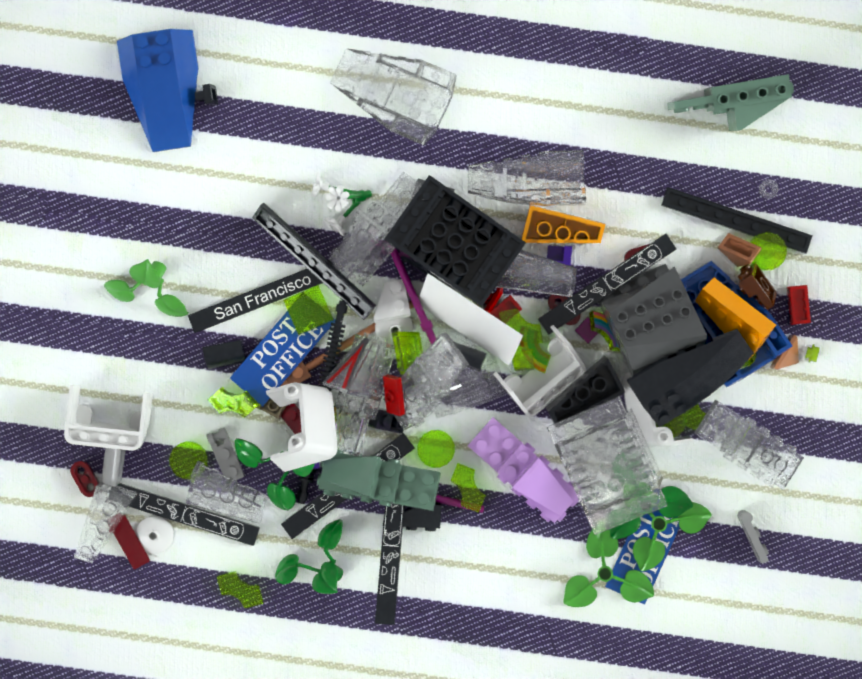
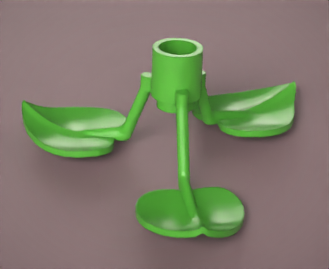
M149 259L133 265L129 270L130 276L137 282L133 287L129 288L128 284L122 280H109L104 284L106 290L114 298L122 302H131L135 298L133 291L140 284L151 288H158V299L155 300V305L160 311L174 317L186 316L189 313L177 297L161 294L164 282L162 277L166 271V266L159 261H154L151 264Z
M627 484L624 492L625 505L630 511L637 508L636 499L639 496L634 484ZM638 485L642 495H648L652 501L656 499L655 492L650 487ZM692 502L693 507L670 520H666L663 516L655 517L650 511L648 514L652 518L651 525L655 530L652 540L649 537H641L633 545V555L641 571L650 570L663 560L665 546L662 542L655 540L658 532L664 531L667 524L679 521L681 530L690 534L697 533L711 518V512L703 505ZM641 511L639 513L634 512V514H637L639 517H642L645 514Z
M602 524L595 526L588 536L586 548L590 557H601L602 567L598 570V577L589 583L588 578L585 576H573L566 584L563 603L571 607L588 606L597 597V591L592 586L600 580L607 582L611 579L623 582L620 592L623 598L629 602H641L653 597V586L642 572L629 570L625 575V579L613 575L612 569L606 566L605 556L611 557L618 550V540L612 539L610 537V530Z

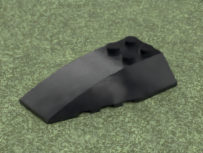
M738 329L712 338V342L705 345L703 342L695 345L696 348L690 351H679L676 353L677 356L670 359L664 357L627 379L641 405L659 427L685 413L710 396L729 380L754 354Z

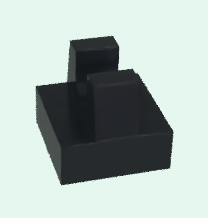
M204 84L202 85L203 91L195 92V99L197 101H205V104L209 106L219 105L216 86Z

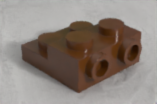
M757 263L741 267V273L737 277L740 279L739 288L742 293L747 294L749 298L756 295L761 306L764 305L767 310L773 307L777 292Z

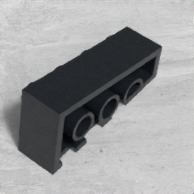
M604 355L546 407V410L556 428H559L625 393V390L612 364Z

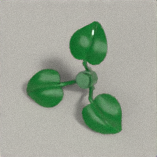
M235 439L236 454L244 465L255 468L259 463L271 461L270 457L261 459L263 453L255 444L243 439ZM315 463L293 469V472L298 476L306 477L313 470ZM289 471L284 472L278 484L270 483L267 488V494L271 502L278 508L287 511L296 502L292 490L282 486Z
M621 450L617 454L613 467L616 478L621 483H628L632 480L639 496L636 499L637 508L630 511L626 506H619L610 512L608 524L612 539L625 538L635 533L640 527L641 519L634 512L649 513L657 502H659V512L667 518L678 517L693 507L688 495L675 486L662 488L660 490V498H656L654 501L648 495H642L635 478H640L645 472L643 459L639 455L626 450Z
M338 519L327 524L319 533L318 546L324 548V552L330 560L329 562H324L321 569L298 563V555L290 554L285 556L277 566L275 580L283 585L288 584L296 577L298 567L318 572L312 580V587L316 592L321 594L338 593L337 581L342 578L343 569L335 564L336 560L332 558L328 549H334L339 543L343 520Z

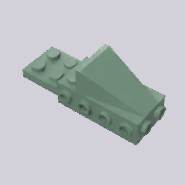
M789 74L706 88L704 89V97L669 102L667 106L668 110H674V113L689 111V107L692 106L693 110L706 108L707 112L713 111V115L726 113L729 131H740L787 99L792 98L794 87L793 83L790 82Z
M337 449V453L333 458L321 461L323 469L322 473L318 475L317 485H319L318 489L324 491V495L335 496V494H340L345 499L353 500L356 497L361 498L360 501L365 503L378 501L379 505L387 507L394 504L434 511L441 476L440 472L399 464V460L388 459L387 462L382 461L381 457L378 456L362 457L363 454L351 452V455L344 454V451Z

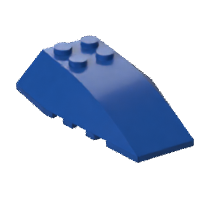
M166 29L132 34L118 40L117 47L122 79L152 152L191 147L195 92L197 90L199 70L193 30Z
M710 261L681 279L707 334L706 344L712 342V338L725 334L695 302L701 290L713 278H716L776 324L760 349L724 383L727 388L775 360L790 349L792 344L773 316L761 307L753 297L749 298L747 294H743L739 285L733 282L715 263Z

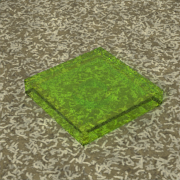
M319 285L283 300L298 335L334 321Z
M392 333L398 370H426L420 333Z

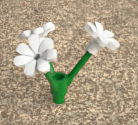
M316 172V182H313V190L311 192L312 197H316L320 190H329L331 194H326L325 196L326 200H330L327 206L329 209L335 207L336 211H341L343 207L348 205L347 199H351L353 202L351 207L343 215L341 214L337 220L329 217L324 219L332 225L331 228L335 232L338 230L340 235L344 236L346 232L343 230L342 224L347 220L346 217L366 198L372 197V193L370 190H348L340 185L337 187L329 186L328 183L322 182L320 173Z

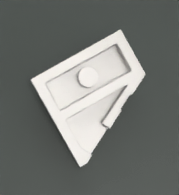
M402 279L385 282L374 315V323L410 317L407 292Z

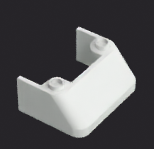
M554 325L550 328L556 335V338L552 339L547 347L550 357L545 372L533 367L521 378L517 374L508 375L504 380L497 372L493 374L527 417H533L586 372V366L572 345Z
M629 371L623 375L622 384L625 390L624 398L631 442L638 447L668 446L693 442L692 437L673 438V433L669 428L664 426L656 427L655 421L641 405L628 384L627 379L631 377Z
M293 382L266 391V394L279 407L299 402L302 431L289 439L288 451L270 456L271 461L286 472L331 459L336 455L337 437L333 395L327 388Z
M70 385L64 437L68 443L131 451L137 450L143 445L150 423L153 393H143L142 411L132 414L129 425L92 421L93 413L91 408L86 405H79L81 385Z

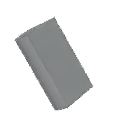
M105 448L101 478L103 483L117 487L121 482L126 450Z

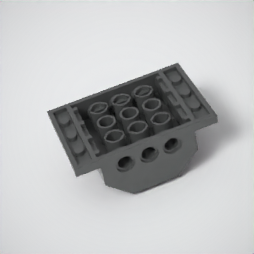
M664 264L641 273L598 302L631 377L664 357L670 359L677 356L676 353L684 350L687 352L695 349L697 344L702 342L704 345L706 344L707 334L675 267L669 270L667 265Z

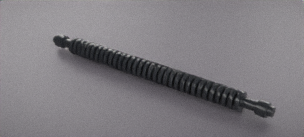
M341 300L336 305L335 311L337 315L335 322H331V325L334 327L329 329L333 332L328 334L332 336L327 339L331 341H327V345H330V347L326 346V350L329 351L324 353L328 355L323 358L327 361L322 363L326 366L321 368L325 371L320 372L323 375H320L319 378L322 380L318 382L322 384L318 386L325 387L329 391L333 389L329 386H333L334 383H327L324 380L336 370L333 367H337L338 364L334 362H338L339 359L335 357L340 356L336 352L341 351L337 347L342 346L338 342H343L339 337L343 338L344 335L340 333L345 332L341 328L346 327L342 323L348 306H346V302ZM315 469L306 477H298V480L302 482L300 490L297 491V503L305 504V501H307L309 494L307 492L308 485L313 483L312 478H314V474L312 473H315Z

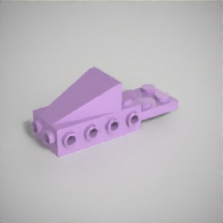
M494 417L489 420L468 444L469 448L498 473V479L504 484L510 483L513 487L511 490L519 497L523 495L527 498L526 503L532 509L537 507L542 512L540 516L547 522L550 520L554 523L557 520L560 522L567 513L565 511L569 506L574 507L579 501L578 496L580 494L577 492L579 488L571 480L567 483L563 479L564 474L557 468L551 469L548 466L550 462L542 455L538 457L533 453L536 449L528 442L524 445Z

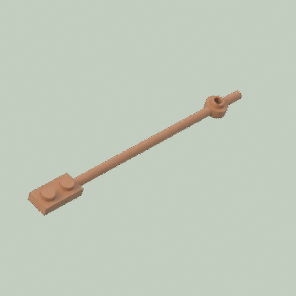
M409 301V308H414L412 301ZM376 323L369 325L340 343L342 346L337 348L343 351L373 333ZM323 353L307 364L301 361L281 386L293 382L302 383L312 377L309 371L322 364L323 361H327L323 358L328 355Z

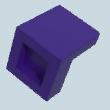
M549 245L547 248L546 264L571 266L572 246Z

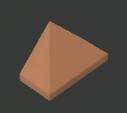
M730 233L727 234L718 246V249L737 267L751 264L761 251V247Z
M789 335L788 340L792 347L772 362L770 368L778 370L799 363L797 336Z

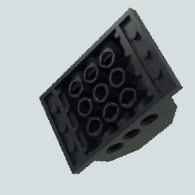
M430 175L384 239L400 251L399 256L425 275L429 273L480 307L483 306L526 244L525 241Z

